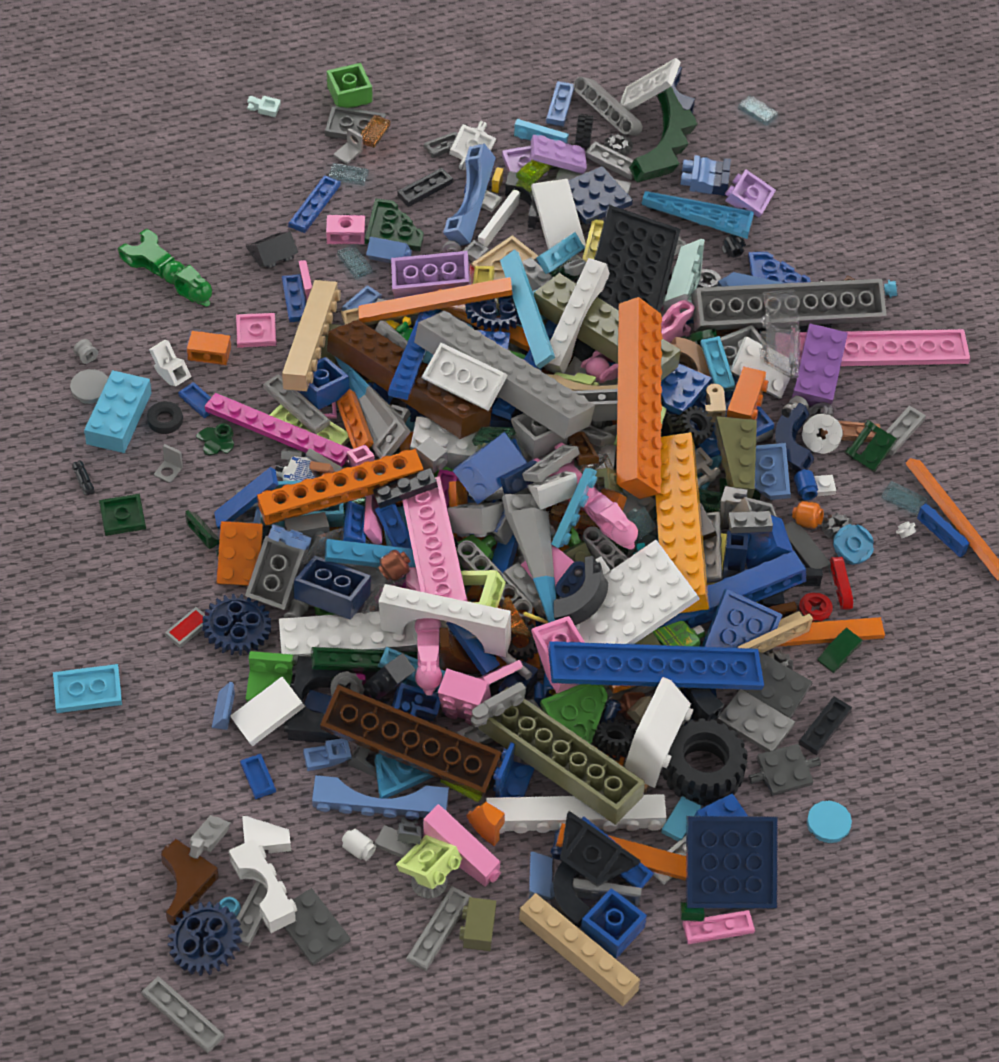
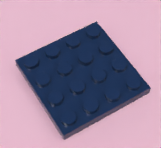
M686 816L687 908H777L778 817Z

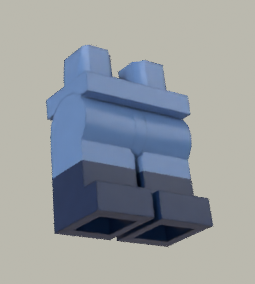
M695 155L694 161L684 160L682 172L688 173H682L680 185L690 186V191L694 192L696 190L700 193L726 196L731 159L724 158L722 162L710 160L709 158H700V156Z

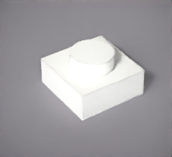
M833 475L814 476L818 486L817 496L836 494Z

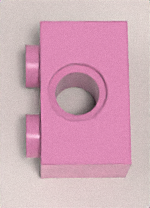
M327 215V244H364L365 216Z

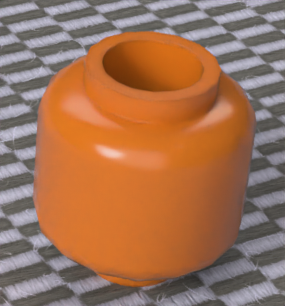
M801 501L797 507L793 508L792 518L795 519L796 523L803 528L815 529L818 525H821L824 517V510L815 502Z

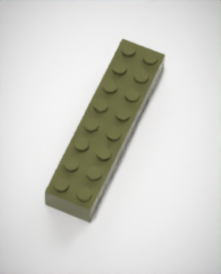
M559 273L536 290L534 298L540 314L558 325L576 283ZM596 297L588 309L577 335L578 339L617 364L619 311ZM663 338L661 340V381L678 367L681 353L680 349Z
M526 699L517 706L505 709L501 715H494L488 718L485 725L478 727L479 730L506 749L509 748L510 743H514V754L614 825L643 798L645 781Z

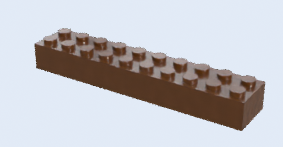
M359 320L328 331L327 352L383 389L389 390L404 352L402 347ZM424 362L421 364L408 400L399 398L459 439L490 427L492 406L487 411L425 381L421 377L428 364Z

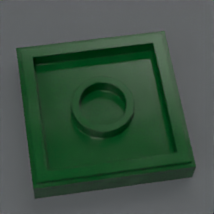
M140 493L99 500L105 536L146 529Z

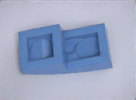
M343 738L325 741V746L303 749L307 771L331 767L351 759L348 741Z

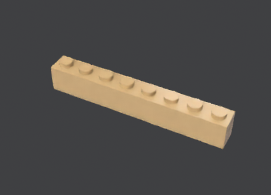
M314 280L282 372L283 389L307 391L309 383H313V371H317V359H321V347H325V336H328L329 324L333 322V313H336L337 301H340L341 291L337 288V282Z

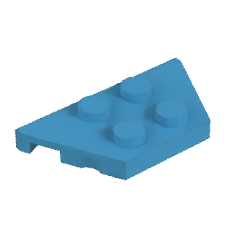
M377 754L375 757L380 799H387L434 777L384 755Z

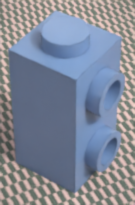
M370 237L366 255L372 260L391 263V258L409 257L412 251L407 243Z

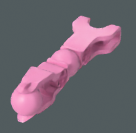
M682 300L675 303L662 317L661 333L662 338L667 342H672L675 337H687L690 335L691 327L686 322L694 314L695 307L691 302ZM681 309H688V310H686V311L680 313V310H681ZM595 351L592 357L581 363V367L585 368L587 375L596 377V382L604 383L607 380L618 378V364L615 363L610 367L607 361L611 363L614 361L598 351Z
M560 442L557 445H555L554 448L556 450L560 446L565 444ZM539 458L534 459L537 462L541 461ZM573 460L560 467L558 472L548 476L551 477L564 471L576 473L578 484L582 473L575 467ZM596 486L590 488L587 496H589L588 501L581 508L585 509V512L600 527L604 535L620 546L630 550L635 547L634 542L638 536L636 525L627 519L616 502L613 503L598 491Z
M410 567V571L406 574V589L421 592L416 567ZM416 619L414 627L417 633L418 669L415 674V680L426 695H432L441 684L443 678L439 668V628L442 627L440 619Z

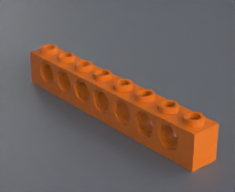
M416 449L404 450L396 455L383 456L378 460L366 461L351 468L345 467L340 471L325 473L313 479H304L292 485L287 484L279 489L266 490L257 495L258 507L265 526L284 521L285 518L301 516L374 494L372 489L418 473L424 469Z

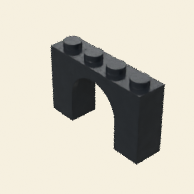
M298 656V662L293 664L292 677H295V682H291L290 687L303 703V699L309 693V690L321 687L331 688L333 678L339 673L346 671L312 669L311 657ZM306 706L284 723V732H288V740L325 743V741L341 738L321 730L320 724L325 714L313 712Z

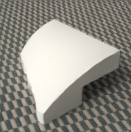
M242 816L245 843L254 839L257 846L261 845L264 850H268V853L291 851L289 829Z

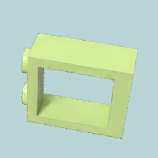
M461 571L464 585H485L480 601L471 603L498 608L506 583L498 571Z

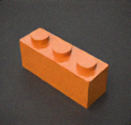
M743 366L727 410V417L757 419V406L761 407L764 396L762 392L767 391L769 383L766 380L765 371Z

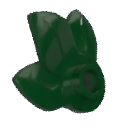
M225 423L217 425L216 428H204L196 435L197 439L205 442L203 448L205 455H215L220 450L228 454L234 447V441L232 440L234 436L233 429Z

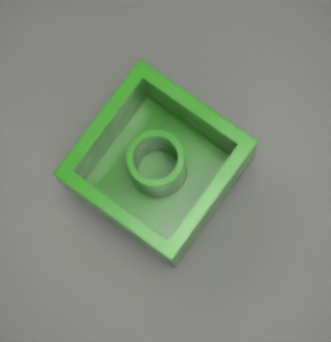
M361 63L327 70V87L336 106L351 108L372 103V85Z

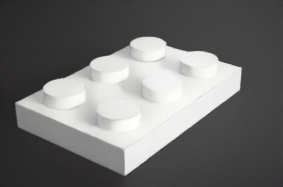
M744 337L730 370L738 378L743 366L765 371L766 380L769 381L766 393L780 399L783 396L796 363L751 338Z

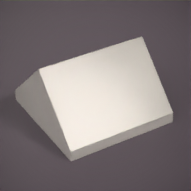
M564 471L546 478L544 482L532 483L527 486L541 510L572 498L578 484L576 473Z

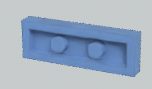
M557 81L546 118L547 124L564 126L574 92V84Z

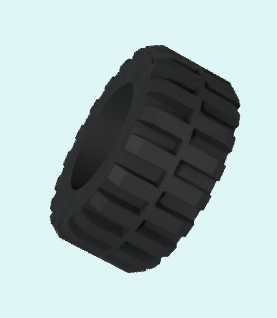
M698 719L697 722L690 720L685 722V726L681 724L668 755L672 756L668 767H662V775L664 780H667L666 785L669 789L672 790L674 788V794L679 798L683 795L690 801H698L699 805H705V802L712 804L732 793L734 795L738 791V787L742 785L748 756L747 750L744 748L745 744L741 738L738 739L739 734L732 729L730 731L728 725L724 723L720 725L716 720L712 719L711 721ZM695 751H707L718 756L723 762L724 767L714 772H701L692 768L684 757Z

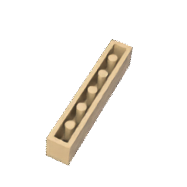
M535 893L520 908L519 920L619 1004L624 1006L638 992L640 979L539 895Z

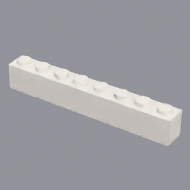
M664 794L643 795V798L616 825L575 796L487 798L486 802L505 813V824L500 829V834L505 831H515L516 833L537 831L539 833H546L550 830H559L561 824L566 823L568 811H571L579 818L586 817L599 829H604L608 832L615 831L616 829L636 831L639 828H648L649 830L656 831L663 828L666 823Z

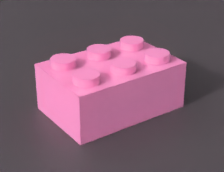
M446 669L438 690L442 711L445 713V716L451 719H457V717L465 719V722L472 725V710L485 700L491 698L488 681L450 669Z

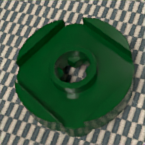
M715 329L692 333L687 337L682 336L681 338L701 345V340L717 337Z

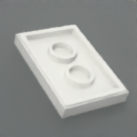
M281 677L230 715V717L253 747L305 706L285 679Z

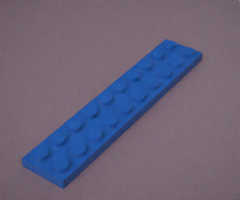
M549 641L548 644L552 683L658 687L662 677L671 680L676 687L762 690L764 687L758 649Z

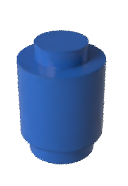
M805 469L798 471L794 476V482L799 496L803 500L814 499L818 495V486L813 472Z

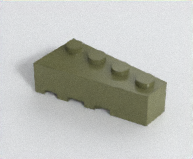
M717 416L714 433L717 437V445L722 457L721 462L725 470L727 486L747 490V498L752 499L755 489L757 420Z

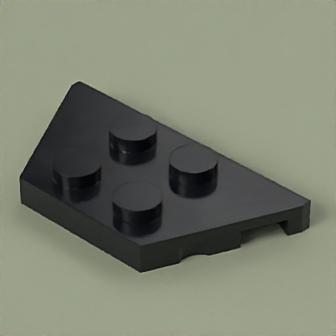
M568 811L560 857L562 863L597 887L640 864V859L574 813Z

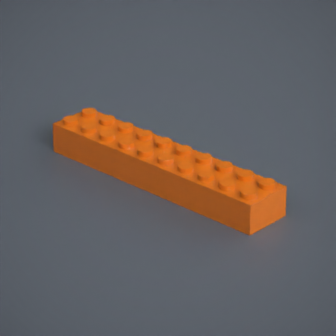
M640 297L619 304L616 482L618 486L638 499H643L660 494V485L662 483V316L660 312Z

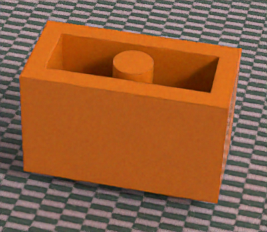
M192 331L187 346L188 360L227 365L231 350L230 336Z

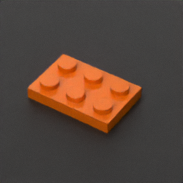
M221 521L217 584L249 585L262 547L263 524Z

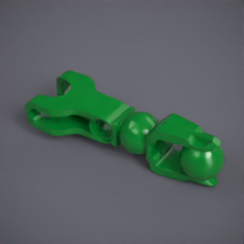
M144 229L139 233L142 244L131 246L124 243L118 247L119 257L130 267L146 268L162 279L164 278L167 283L173 284L177 293L202 306L207 307L210 305L209 299L213 291L210 283L204 280L191 265L184 266L181 262L175 261L174 257L159 247L157 235L149 229Z

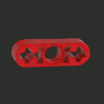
M831 557L830 569L834 585L838 588L836 593L840 609H853V595L843 557Z

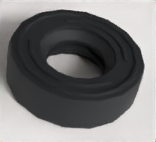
M162 401L154 404L148 410L147 422L154 432L169 434L180 428L183 422V414L177 404ZM162 413H169L173 416L169 422H160L157 418Z

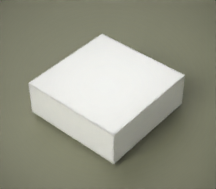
M486 190L481 207L492 212L502 201V197Z

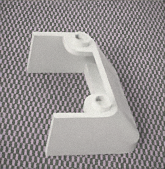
M662 677L636 730L624 768L645 781L646 785L653 788L657 784L662 767H668L672 757L668 753L681 724L684 726L685 721H689L693 713V709L690 708L691 703L676 685L665 677Z

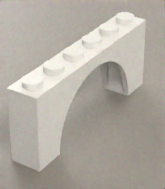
M387 584L384 585L379 599L382 631L402 635L405 625L413 620L422 618L445 620L457 624L475 635L482 643L485 653L506 657L511 642V611Z

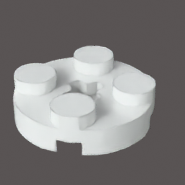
M814 415L803 425V441L813 452L827 454L839 446L843 430L838 420L831 415ZM821 428L824 431H828V434L825 435L826 438L823 440L821 437H817Z

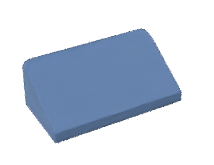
M229 682L218 693L212 728L227 730L229 727L235 696L233 682Z
M530 852L529 899L536 893L542 899L550 900L553 858L536 852Z

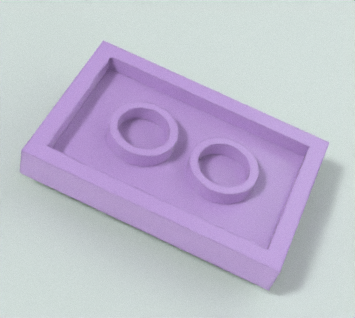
M542 135L532 136V160L581 174L585 173L587 167L584 148L578 145H569L560 140H551Z

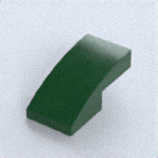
M846 627L824 650L817 661L834 673L862 644L863 640Z

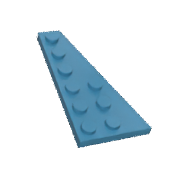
M645 191L642 199V205L648 208L657 209L697 222L703 226H709L748 239L754 211Z

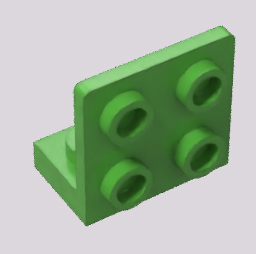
M250 651V672L246 692L247 702L281 677L290 686L292 682L293 654Z

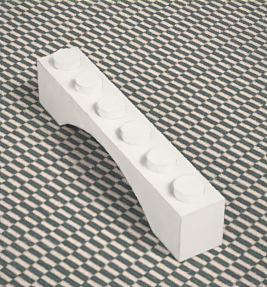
M588 258L550 340L555 358L544 366L545 370L554 373H565L585 315L595 298L603 290L610 275L606 263Z

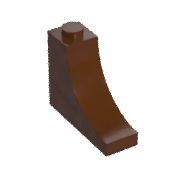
M448 627L439 628V668L444 671L450 669L463 674H480V671L461 644L450 634Z
M177 839L171 844H167L161 853L162 864L172 873L177 883L174 900L166 911L167 922L171 925H176L178 922L175 918L182 919L184 917L182 911L188 912L190 906H194L219 878L216 866L202 856H199L197 859L189 856L191 849Z

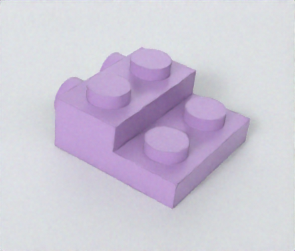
M745 169L741 175L738 173L732 181L735 185L734 187L731 185L726 191L725 195L728 197L725 201L735 208H745L749 211H754V215L759 218L776 190Z

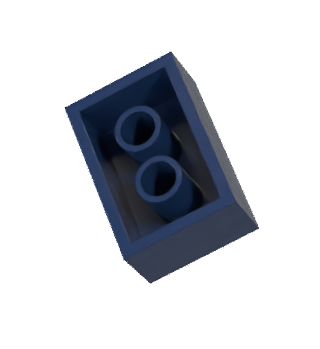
M314 555L294 580V599L350 620L371 593V575L335 562H326L324 558Z

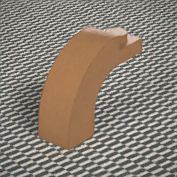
M675 337L671 344L681 350L679 361L686 367L711 377L702 347L691 340Z

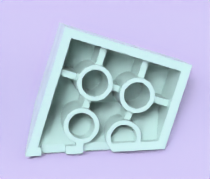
M699 239L681 247L676 265L672 271V278L667 284V295L665 294L662 304L664 306L663 314L679 301L686 300L692 303L691 293L697 288L701 278L705 239ZM681 309V310H680V313H682V312H684V311H686V310H688V309Z

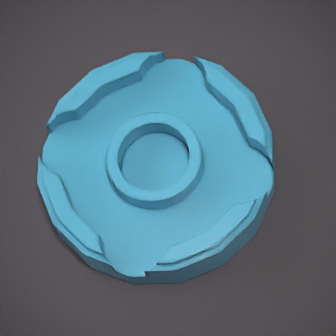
M821 801L815 804L810 809L807 818V826L811 834L813 833L818 840L827 843L841 841L849 834L852 824L851 816L847 809L833 801Z

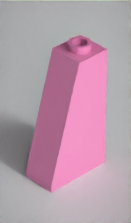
M438 804L423 819V837L427 835L457 847L462 857L459 868L485 887L490 881L494 883L501 873L500 861L443 807Z

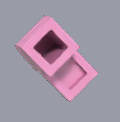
M363 445L347 452L348 460L345 464L351 468L366 461H375V457L369 448Z

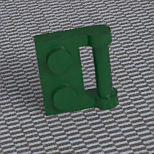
M867 420L864 424V429L851 447H847L844 453L875 472L897 442V438ZM873 432L875 436L863 453L859 455L857 453L858 449L868 435Z

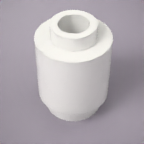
M357 829L348 830L342 838V847L360 860L364 859L367 861L376 850L373 841Z

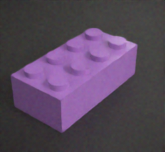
M809 324L792 398L796 395L807 401L809 406L820 402L832 404L848 332Z

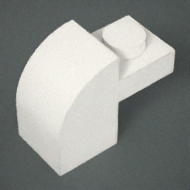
M163 340L149 349L156 363L153 365L154 368L169 385L176 387L191 377L184 360L176 358L168 340Z

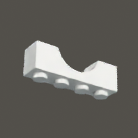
M254 839L229 850L230 862L239 878L259 881L267 889V895L259 906L260 915L270 933L295 922L296 905L292 899L288 900L285 895L287 893L282 881H277L275 877L276 871L272 863L268 864L266 862V854L261 845L257 846Z

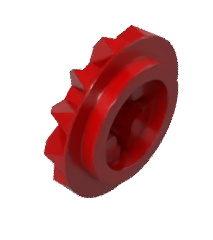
M808 593L801 598L799 603L800 613H803L804 616L810 614L813 618L812 622L815 620L822 622L824 619H829L833 610L831 600L821 593ZM817 605H820L819 610L816 609L814 611H811L812 606L816 607Z

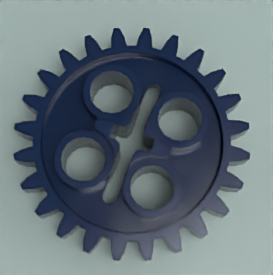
M512 295L497 298L499 318L496 315L495 298L465 304L467 319H471V323L477 322V327L484 326V330L491 328V332H494L495 329L502 331V328H505L509 331L510 326L516 328L517 324L522 325Z
M232 594L231 599L224 595L223 601L217 598L216 604L210 603L209 609H205L202 631H204V637L209 638V644L215 643L214 649L222 647V653L230 650V654L233 655L235 651H238V654L242 656L243 650L249 654L251 648L257 651L258 645L264 646L265 640L269 639V633H271V618H269V611H265V605L259 606L258 600L251 602V598L244 599L243 594L239 598Z
M209 901L207 906L204 907L199 902L198 909L191 905L190 913L182 911L183 919L175 918L179 924L171 926L175 933L168 934L172 942L167 945L172 949L169 952L170 955L175 958V963L180 965L183 971L188 969L192 975L197 971L202 976L204 970L211 975L212 968H216L220 972L221 964L228 967V958L235 960L232 953L233 951H240L236 944L243 942L241 937L238 936L243 931L239 927L241 923L236 919V915L233 911L230 912L227 906L222 908L220 903L213 906L211 901ZM200 924L196 930H192L194 926ZM218 925H222L219 930L214 931ZM196 946L192 952H188L191 947ZM214 947H218L215 952L210 953Z

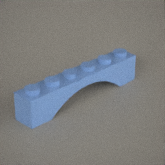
M485 143L470 146L465 159L467 182L464 200L458 212L447 219L443 232L450 241H455L460 246L471 243L496 158Z
M315 775L312 803L313 807L322 812L338 809L339 812L344 814L359 811L366 816L381 813L388 818L403 815L407 819L418 820L419 817L425 818L438 804L447 811L449 789L447 787L425 786L407 796L380 799L354 791L346 786L338 777Z

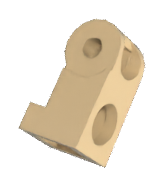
M711 384L706 389L707 405H705V411L708 412V417H712L710 422L714 423L717 416H726L724 389L719 384Z

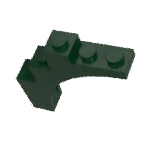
M672 87L656 95L663 115V130L657 147L647 154L635 158L629 166L637 183L673 173L679 165L676 155L681 154L689 144L685 135L691 134L698 125L691 110H683Z

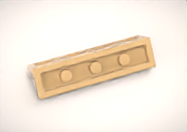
M798 611L781 619L777 629L737 648L758 649L759 652L764 653L809 632L813 618L810 614L802 616Z

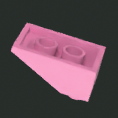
M570 616L532 628L531 632L546 676L555 692L558 694L580 685L552 683L548 654L549 641L585 643Z

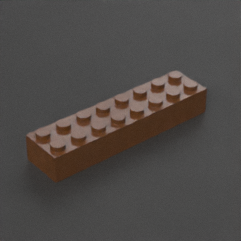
M337 685L320 724L323 731L483 797L502 753L340 685Z

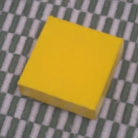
M497 167L494 172L491 191L494 193H499L503 182V168Z

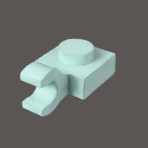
M249 96L247 109L258 110L259 114L276 117L281 100L263 96L262 99Z

